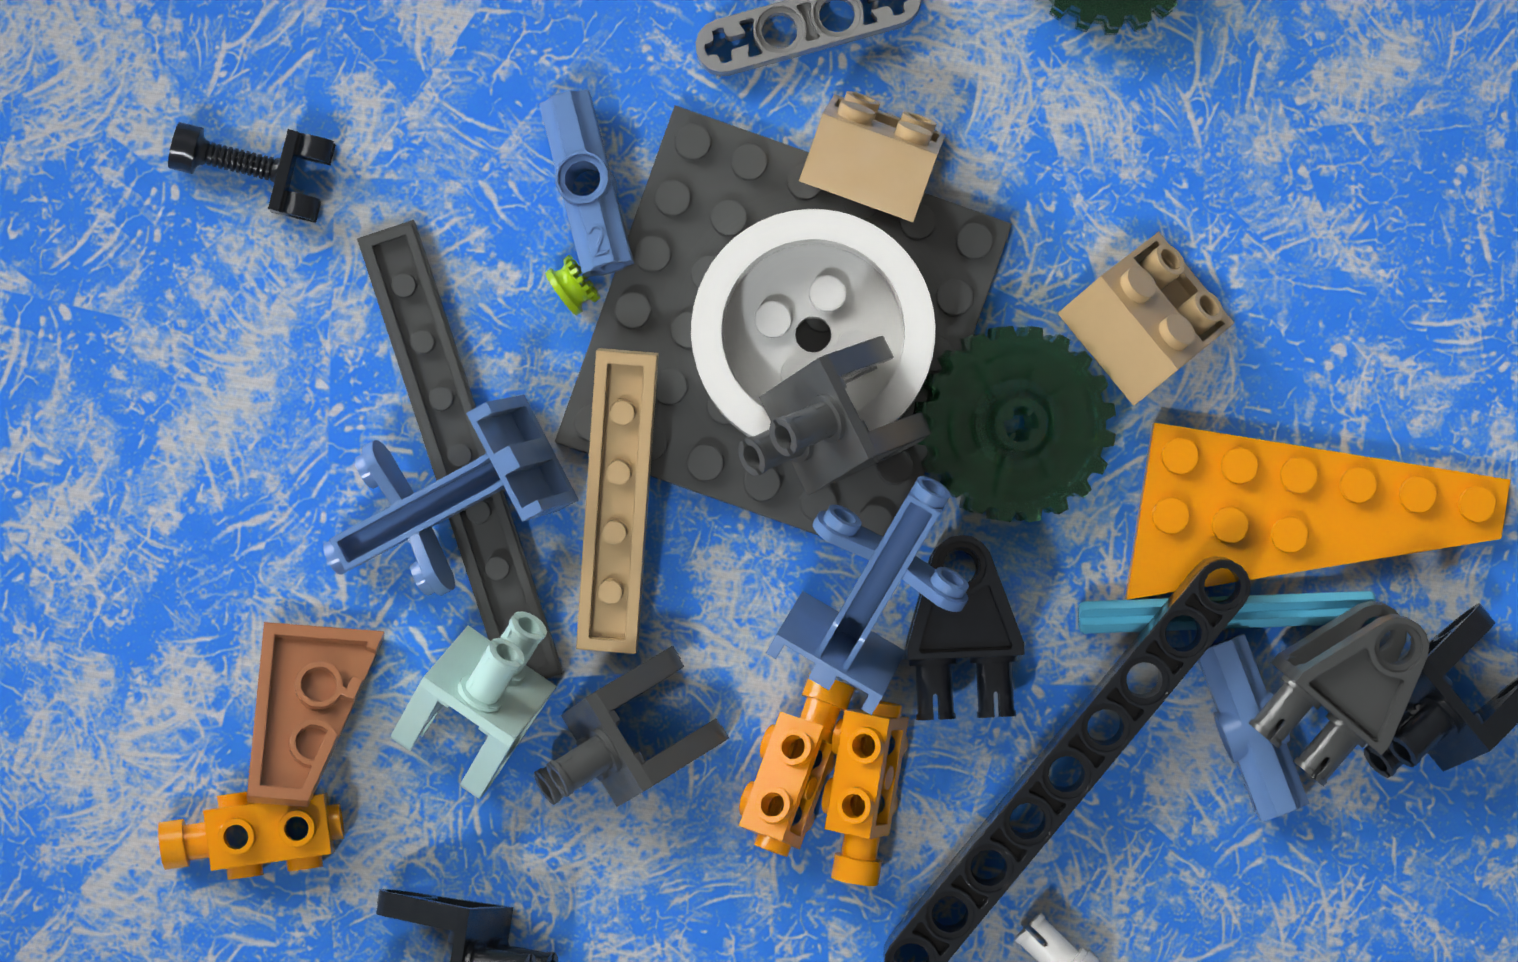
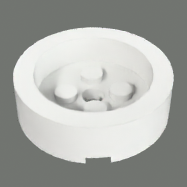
M802 209L776 214L748 227L733 238L721 250L705 273L696 295L691 319L692 350L702 383L721 414L748 437L756 436L769 430L771 420L759 398L761 395L817 358L879 336H884L894 358L876 365L878 369L847 383L845 390L860 420H864L869 431L898 421L913 404L929 372L935 345V317L930 293L922 274L908 253L896 240L870 222L850 214L825 209ZM805 319H820L829 326L831 339L823 350L807 352L797 343L795 337L796 330Z

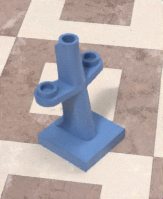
M525 395L488 401L467 412L466 414L486 453L415 493L392 454L383 443L374 440L363 446L362 454L355 458L357 471L367 486L372 489L379 486L391 506L335 535L328 542L324 543V555L331 568L337 574L342 575L409 539L417 560L410 567L416 585L427 596L433 593L442 596L455 588V579L432 528L433 526L503 489H506L522 522L558 512L577 502L579 499Z
M918 477L884 536L861 526L860 518L843 506L830 505L827 511H820L812 524L816 533L827 542L868 559L869 562L839 612L802 591L766 654L777 659L784 645L816 663L808 677L815 683L830 690L838 676L869 694L861 709L872 715L905 654L902 648L871 631L901 579L938 607L951 612L962 611L968 601L966 591L969 588V584L964 577L946 567L935 569L916 556L950 498V492L947 488L929 477Z

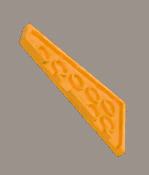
M1154 422L1150 434L1125 600L1175 592L1196 565L1204 559L1213 556L1226 557L1241 565L1247 572L1249 580L1498 540L1502 538L1510 480ZM1216 569L1206 578L1205 587L1234 583V575L1229 569Z

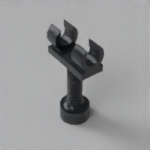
M179 122L170 146L168 168L193 174L197 166L206 163L207 166H218L220 169L224 167V170L230 168L232 172H241L244 175L247 173L248 176L253 174V177L259 175L260 179H270L274 182L268 206L271 213L316 223L321 205L320 199L289 191L296 159L301 158L319 164L331 165L336 144H334V141L323 137L288 129L281 158L274 160V157L268 159L266 155H257L254 152L251 154L250 151L245 153V150H240L239 152L238 148H228L226 145L222 147L221 144L216 146V143L213 142L210 144V141L204 137V128Z

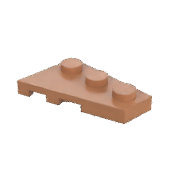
M264 622L247 803L309 807L382 645L384 631Z

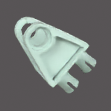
M516 612L509 620V625L501 637L495 638L492 641L468 625L425 674L390 738L411 751L419 736H424L443 706L446 708L451 707L478 725V730L488 737L459 786L478 799H481L557 687L526 665L538 644L547 634L543 622L530 613Z

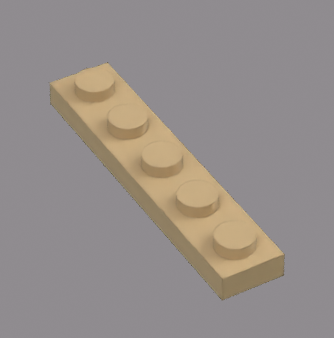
M604 348L596 350L576 649L636 654L638 651L659 353Z

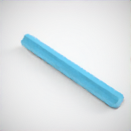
M1371 591L1249 595L1243 607L1224 629L1325 625L1357 604L1366 601H1376V598ZM1229 596L1208 598L1212 601L1226 600ZM1169 598L1084 601L1078 607L1080 632L1084 634L1141 632ZM1181 615L1169 622L1166 631L1197 630V627L1192 617ZM1376 616L1369 618L1366 622H1364V624H1369L1373 622L1374 620H1376Z

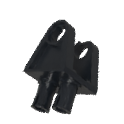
M958 535L949 537L934 549L927 564L935 569L944 567V560L947 554L958 550L964 551L971 556L974 561L975 572L972 579L968 582L969 588L966 591L968 601L960 612L942 609L919 593L904 646V660H909V666L916 667L918 713L916 714V720H934V694L937 695L938 719H956L953 704L952 664H958V658L970 657V663H976L977 718L995 717L994 692L998 694V716H1016V710H1014L1012 662L1018 661V655H1025L1024 641L993 559L986 546L972 536Z
M1480 603L1468 609L1429 641L1428 658L1388 749L1380 755L1369 745L1364 748V756L1367 762L1380 775L1389 778L1403 764L1414 767L1427 753L1444 772L1490 752L1518 724V678L1507 685L1478 711L1471 712L1451 688L1453 682L1446 675L1495 624V621Z
M379 889L377 915L450 930L448 943L453 944L450 962H558V956L555 952H541L509 945L508 940L513 907L409 891Z

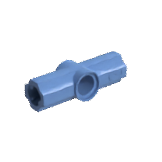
M570 90L552 95L546 101L539 103L556 169V187L564 200L582 274L584 277L604 276L621 271L625 267L634 264L617 198V181L609 167L591 94L588 90ZM586 171L600 173V183L593 193L587 196L573 194V184L580 174Z
M1240 634L1210 645L1199 658L1198 663L1217 712H1214V719L1223 745L1230 760L1233 763L1237 762L1253 810L1257 814L1258 820L1262 822L1293 812L1310 803L1287 746V743L1290 742L1289 734L1282 741V745L1278 749L1248 723L1251 719L1255 718L1273 697V694L1266 691L1259 673L1258 664L1249 647L1250 643L1247 641L1245 634Z

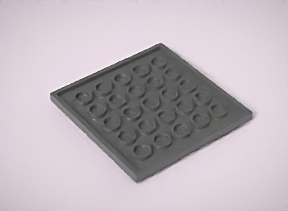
M675 105L628 235L634 264L614 274L555 443L589 455L595 359L598 348L659 353L651 477L815 535L818 534L812 524L820 511H827L830 505H840L855 513L862 522L861 526L884 536L917 478L924 476L1012 223L924 193L914 222L907 221L800 182L799 179L809 152ZM802 209H825L856 216L883 230L908 253L925 280L935 317L933 358L919 394L900 419L922 412L932 435L898 454L813 494L807 495L791 461L773 467L759 476L751 475L741 464L738 447L740 441L748 436L734 427L721 414L702 383L692 350L691 319L696 295L705 273L713 260L733 238L748 227L776 214ZM812 318L805 319L798 326L795 337L802 349L807 352H818L827 347L831 339V332L829 326L824 321Z

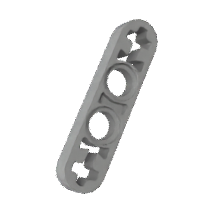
M784 0L716 19L706 24L698 33L696 54L701 66L710 74L719 77L731 76L902 28L910 24L917 16L921 0L905 1L903 13L900 15H893L891 8L888 6L871 10V16L875 23L868 25L863 24L864 12L860 0H841L850 5L854 12L852 25L842 32L828 30L820 20L819 14L822 7L832 0ZM867 0L868 4H869V3H872V2L879 1V0ZM775 16L789 18L797 28L795 40L785 48L770 46L762 35L764 24ZM753 23L754 42L761 53L760 55L749 57V44L733 49L731 51L732 60L727 63H721L718 55H707L705 49L714 45V35L724 33L727 41L743 39L746 36L741 26Z

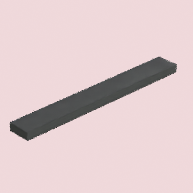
M414 220L357 238L437 481L478 459L486 451L466 414L476 408L475 401ZM503 489L450 517L449 520L488 639L492 641L495 638H500L509 625V620L516 612L523 611L536 616L545 625L547 634L538 644L526 665L548 679L563 674L564 671Z

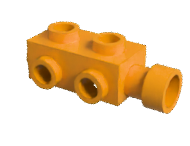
M807 678L802 692V696L807 699L800 718L780 712L776 724H772L767 728L760 745L762 762L756 779L747 784L739 804V813L742 817L738 826L757 834L754 842L755 846L784 857H788L791 847L800 850L806 832L811 829L814 823V809L826 776L831 773L835 765V756L832 752L833 730L840 711L847 710L855 690L854 687L835 680L830 690H827ZM820 749L822 761L818 767L812 769ZM800 806L802 810L801 819L797 824L792 825L797 809Z
M880 701L872 715L862 709L844 710L843 719H840L834 728L832 752L837 755L833 778H830L824 787L821 803L823 813L827 814L824 829L844 833L841 852L834 854L831 872L832 879L863 886H878L882 861L877 859L880 837L889 836L892 816L898 808L896 793L902 757L908 749L906 733L909 717L901 716L902 705ZM892 735L895 747L892 753L888 755L890 737ZM882 795L885 800V806L883 811L878 813L880 796Z
M247 792L217 796L218 808L203 810L204 822L186 824L184 819L158 823L160 855L165 870L189 867L190 860L209 858L211 871L226 869L228 880L264 875L262 864L285 860L287 871L323 867L322 855L334 853V840H341L345 837L340 803L329 805L327 792L314 794L309 807L247 803ZM292 817H301L307 822L308 833L305 838L296 840L288 835L286 826ZM232 825H240L247 831L248 840L242 848H234L227 842L226 833Z

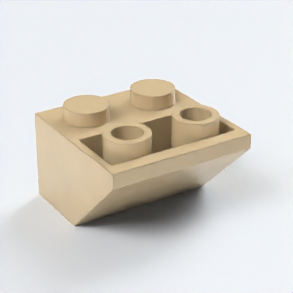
M847 91L845 98L834 94L822 113L799 181L914 222L946 134L935 131L937 123L922 115L904 111L901 118L882 112L878 110L880 102L864 94Z
M1157 232L1106 271L1057 313L1133 406L1234 324L1232 319L1223 310L1217 297L1203 286L1185 264L1182 255L1165 240L1160 232Z

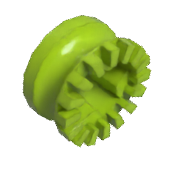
M568 255L563 259L564 265L560 270L555 271L550 268L545 272V275L560 299L577 316L583 312L582 305L585 301L592 300L596 302L601 297L592 281L585 282L589 277L579 275L582 273L580 265L571 255Z

